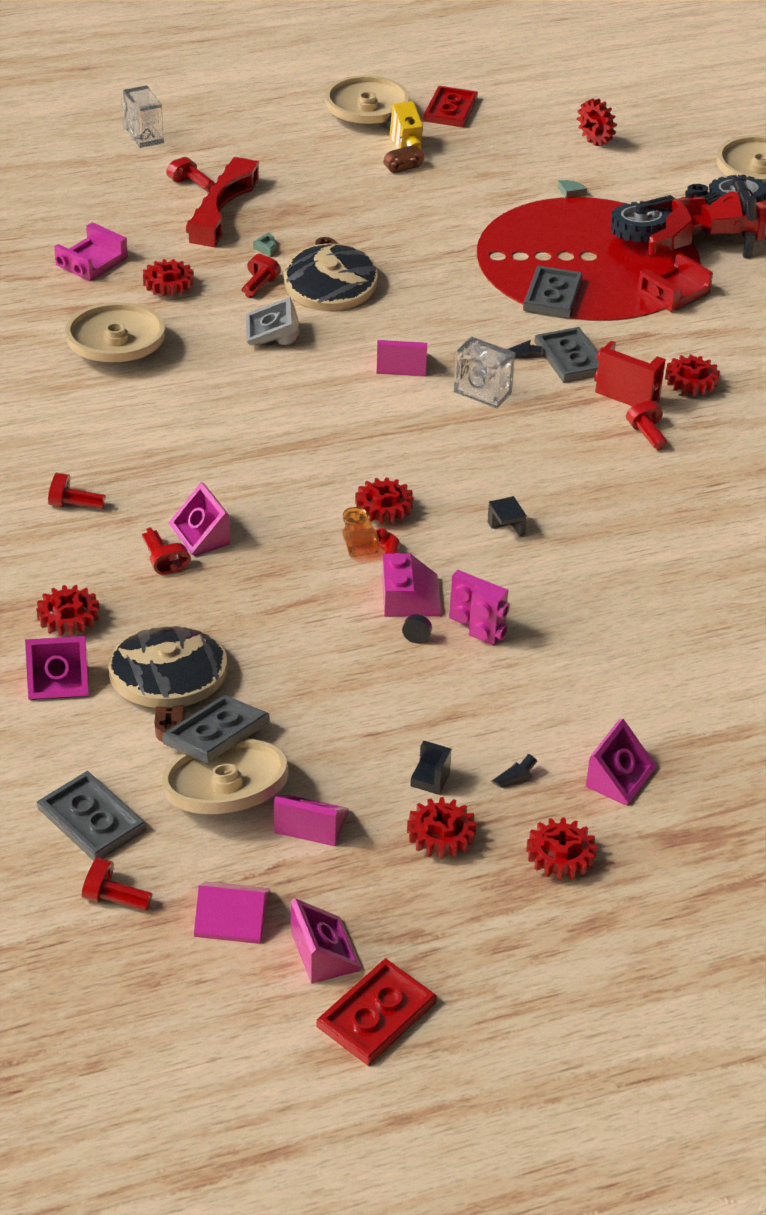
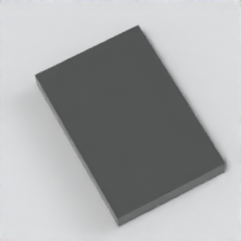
M537 266L523 303V310L570 318L582 282L583 273Z
M580 327L535 335V344L542 346V354L563 383L595 377L599 364L597 361L598 351Z
M223 695L162 734V740L164 745L209 763L270 723L269 713Z
M88 770L37 801L38 810L93 861L96 857L104 858L146 831V822Z

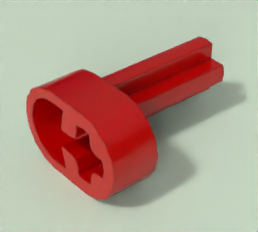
M181 157L172 161L166 169V175L177 183L190 178L207 192H210L211 186L215 185V182L199 171L197 164L188 157Z
M256 254L247 264V268L253 277L241 288V291L245 293L247 298L254 296L267 281L272 282L281 273L279 263L263 254Z
M649 400L636 404L627 411V421L634 429H639L654 449L656 448L659 451L662 450L664 445H667L668 441L655 426L663 416L662 409L655 401Z
M58 472L54 474L48 493L49 505L63 507L65 503L99 509L104 508L106 495L69 489L70 474Z
M152 527L147 528V533L142 534V538L151 553L150 562L156 573L167 575L181 571L189 566L191 556L182 543L164 545L158 531H153Z
M96 857L85 878L81 894L82 898L98 903L103 898L143 911L148 910L153 894L110 881L114 870V862Z

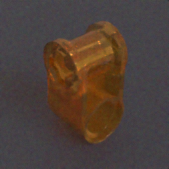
M360 507L347 508L343 512L345 527L343 528L342 536L350 557L354 558L378 553V536L371 525L367 512Z

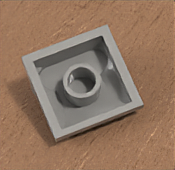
M290 297L246 314L247 343L249 345H262L277 341L278 344L290 345L296 341L299 335V321L294 303Z

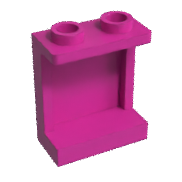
M93 222L86 225L87 238L69 249L60 244L54 246L56 266L88 281H92L128 258L127 238Z

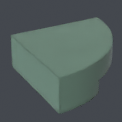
M570 180L558 181V188L566 198L585 196L587 193V188L578 182Z
M267 233L253 241V249L271 257L276 251L274 236Z

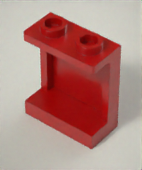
M679 253L676 255L674 266L658 274L648 268L641 270L638 292L672 312L710 293L713 272Z
M610 341L605 347L600 348L597 354L598 370L594 377L596 382L595 393L630 406L653 400L656 403L660 401L666 359L656 356L651 363L615 351L616 342Z

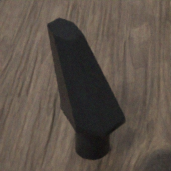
M531 340L506 349L503 359L528 358L529 354L541 356L542 346L531 345Z
M527 754L520 764L514 763L510 768L491 780V782L501 787L531 778L530 770L538 761L531 754Z

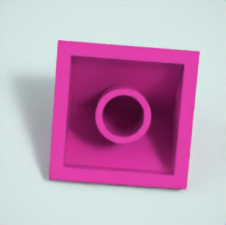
M377 340L376 374L426 376L427 343Z
M200 482L168 522L188 551L194 556L230 544L229 514L203 482Z
M86 636L25 639L28 699L89 695Z
M624 719L617 721L591 754L586 787L626 805L631 802L657 765Z
M293 795L275 796L274 833L336 846L349 808Z
M207 881L200 884L198 887L194 937L260 944L270 897V888Z
M295 898L291 902V934L311 984L354 973L361 969L341 918Z

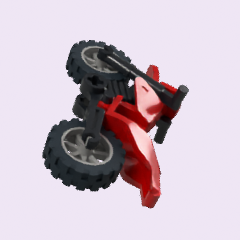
M744 174L738 175V177L737 175H729L726 178L719 177L718 180L714 179L709 184V192L708 186L704 184H691L685 191V197L676 199L668 195L648 201H640V203L622 204L621 207L617 206L611 212L612 234H616V237L624 238L626 241L649 242L648 254L649 256H654L691 244L693 233L705 231V235L742 233L745 238L742 256L750 258L755 240L762 241L765 237L766 182H762L761 179H754L751 176L747 177Z

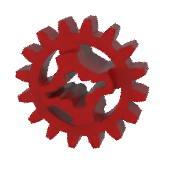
M592 98L585 101V103L580 105L581 109L577 111L580 115L577 120L581 123L578 128L583 130L582 136H587V142L593 141L595 146L598 144L601 146L613 140V135L616 134L613 128L617 126L613 122L616 116L610 113L612 108L607 109V102L601 103L600 98L595 100Z
M165 259L162 262L154 261V266L147 265V269L143 270V286H146L147 291L153 290L154 295L158 293L162 294L163 297L166 294L174 296L175 293L182 295L183 290L189 291L190 286H194V270L191 269L190 265H184V261L177 262L175 259H172L170 262H167Z
M690 354L688 358H685L683 355H680L679 360L672 358L671 363H667L665 380H668V386L674 385L673 390L681 389L682 394L688 392L695 396L696 392H700V394L705 395L706 390L713 392L714 387L718 386L720 370H717V364L711 365L710 359L704 361L702 356L697 358Z
M386 477L384 481L375 478L374 483L365 481V487L359 486L358 492L355 493L356 511H361L362 518L370 516V522L376 519L379 520L380 524H383L385 520H389L393 524L395 518L402 521L404 520V515H410L411 509H413V491L407 490V484L399 485L398 479L389 481V478Z
M62 585V590L58 591L52 588L51 595L44 593L42 594L43 600L37 601V620L40 621L41 628H48V633L50 634L58 631L59 636L62 637L65 632H69V635L72 637L75 631L85 633L86 626L93 628L94 621L99 620V600H96L95 593H88V588L80 591L78 590V585H74L72 589H67L66 585Z
M440 797L439 803H434L429 798L427 799V806L418 803L416 811H410L409 820H407L409 842L416 843V851L426 849L427 857L432 856L433 853H438L439 859H443L444 854L449 853L452 858H455L457 850L466 853L467 845L474 844L477 823L474 822V813H467L466 805L457 807V800L455 799L450 803H445L444 797Z
M564 817L561 818L560 823H556L552 818H549L547 826L539 822L537 830L531 829L526 847L528 861L535 862L534 869L536 871L545 869V877H549L554 873L557 874L558 880H562L563 875L567 874L573 880L575 879L576 872L585 875L587 867H593L597 852V845H594L595 836L588 835L589 828L587 826L579 829L577 827L578 821L576 820L571 824H567Z

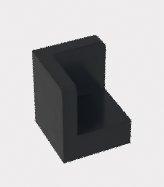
M514 496L489 501L487 523L491 529L512 525L519 537L525 535L527 515Z
M423 741L420 745V760L411 776L410 786L440 795L450 775L452 749Z

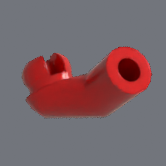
M379 528L374 532L373 537L376 540V544L385 551V554L399 553L400 541L394 534L387 532L385 528Z

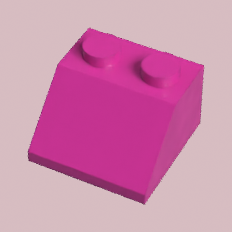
M383 554L382 590L384 617H409L414 614L441 616L438 574L412 554Z

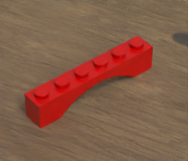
M233 157L231 162L225 166L222 175H219L215 185L211 186L209 194L203 198L200 207L196 208L191 220L187 221L186 233L189 234V243L216 247L222 238V216L220 210L232 199L254 189L259 181V161Z

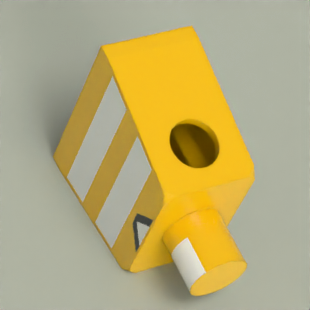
M414 102L393 103L389 135L397 149L417 146L421 150L423 125Z

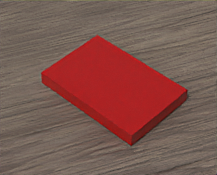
M438 86L423 114V121L463 128L478 99V92Z
M385 958L316 1019V1027L369 1066L437 1002V995Z

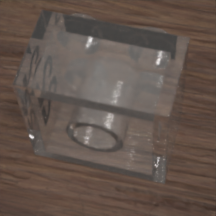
M148 85L124 89L121 106L125 113V118H122L124 130L129 132L132 141H135L139 148L164 143L162 104Z
M471 336L456 351L454 392L498 408L512 394L515 352Z

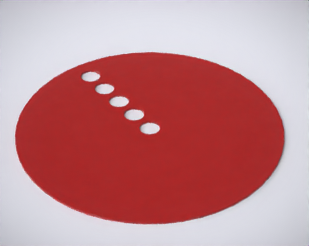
M592 197L551 198L513 208L495 218L484 229L477 244V260L484 276L496 289L522 305L537 266L583 273L570 319L588 321L632 319L666 309L638 292L640 271L648 268L658 274L674 266L676 255L679 253L700 265L701 263L700 256L693 242L662 254L649 256V242L626 241L624 238L616 237V234L613 235L611 230V212L615 210V207H621L625 203ZM499 252L506 257L503 260H493L489 255ZM521 252L527 254L528 258L526 260H516L512 257V254ZM544 252L548 253L551 258L539 260L534 255ZM566 252L572 254L574 258L562 260L557 255ZM588 252L595 254L597 258L594 260H584L580 255Z

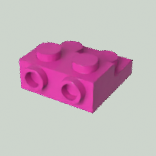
M457 569L452 575L449 619L469 626V636L495 645L498 640L504 639L508 630L506 616L510 609V603L508 602L509 590Z

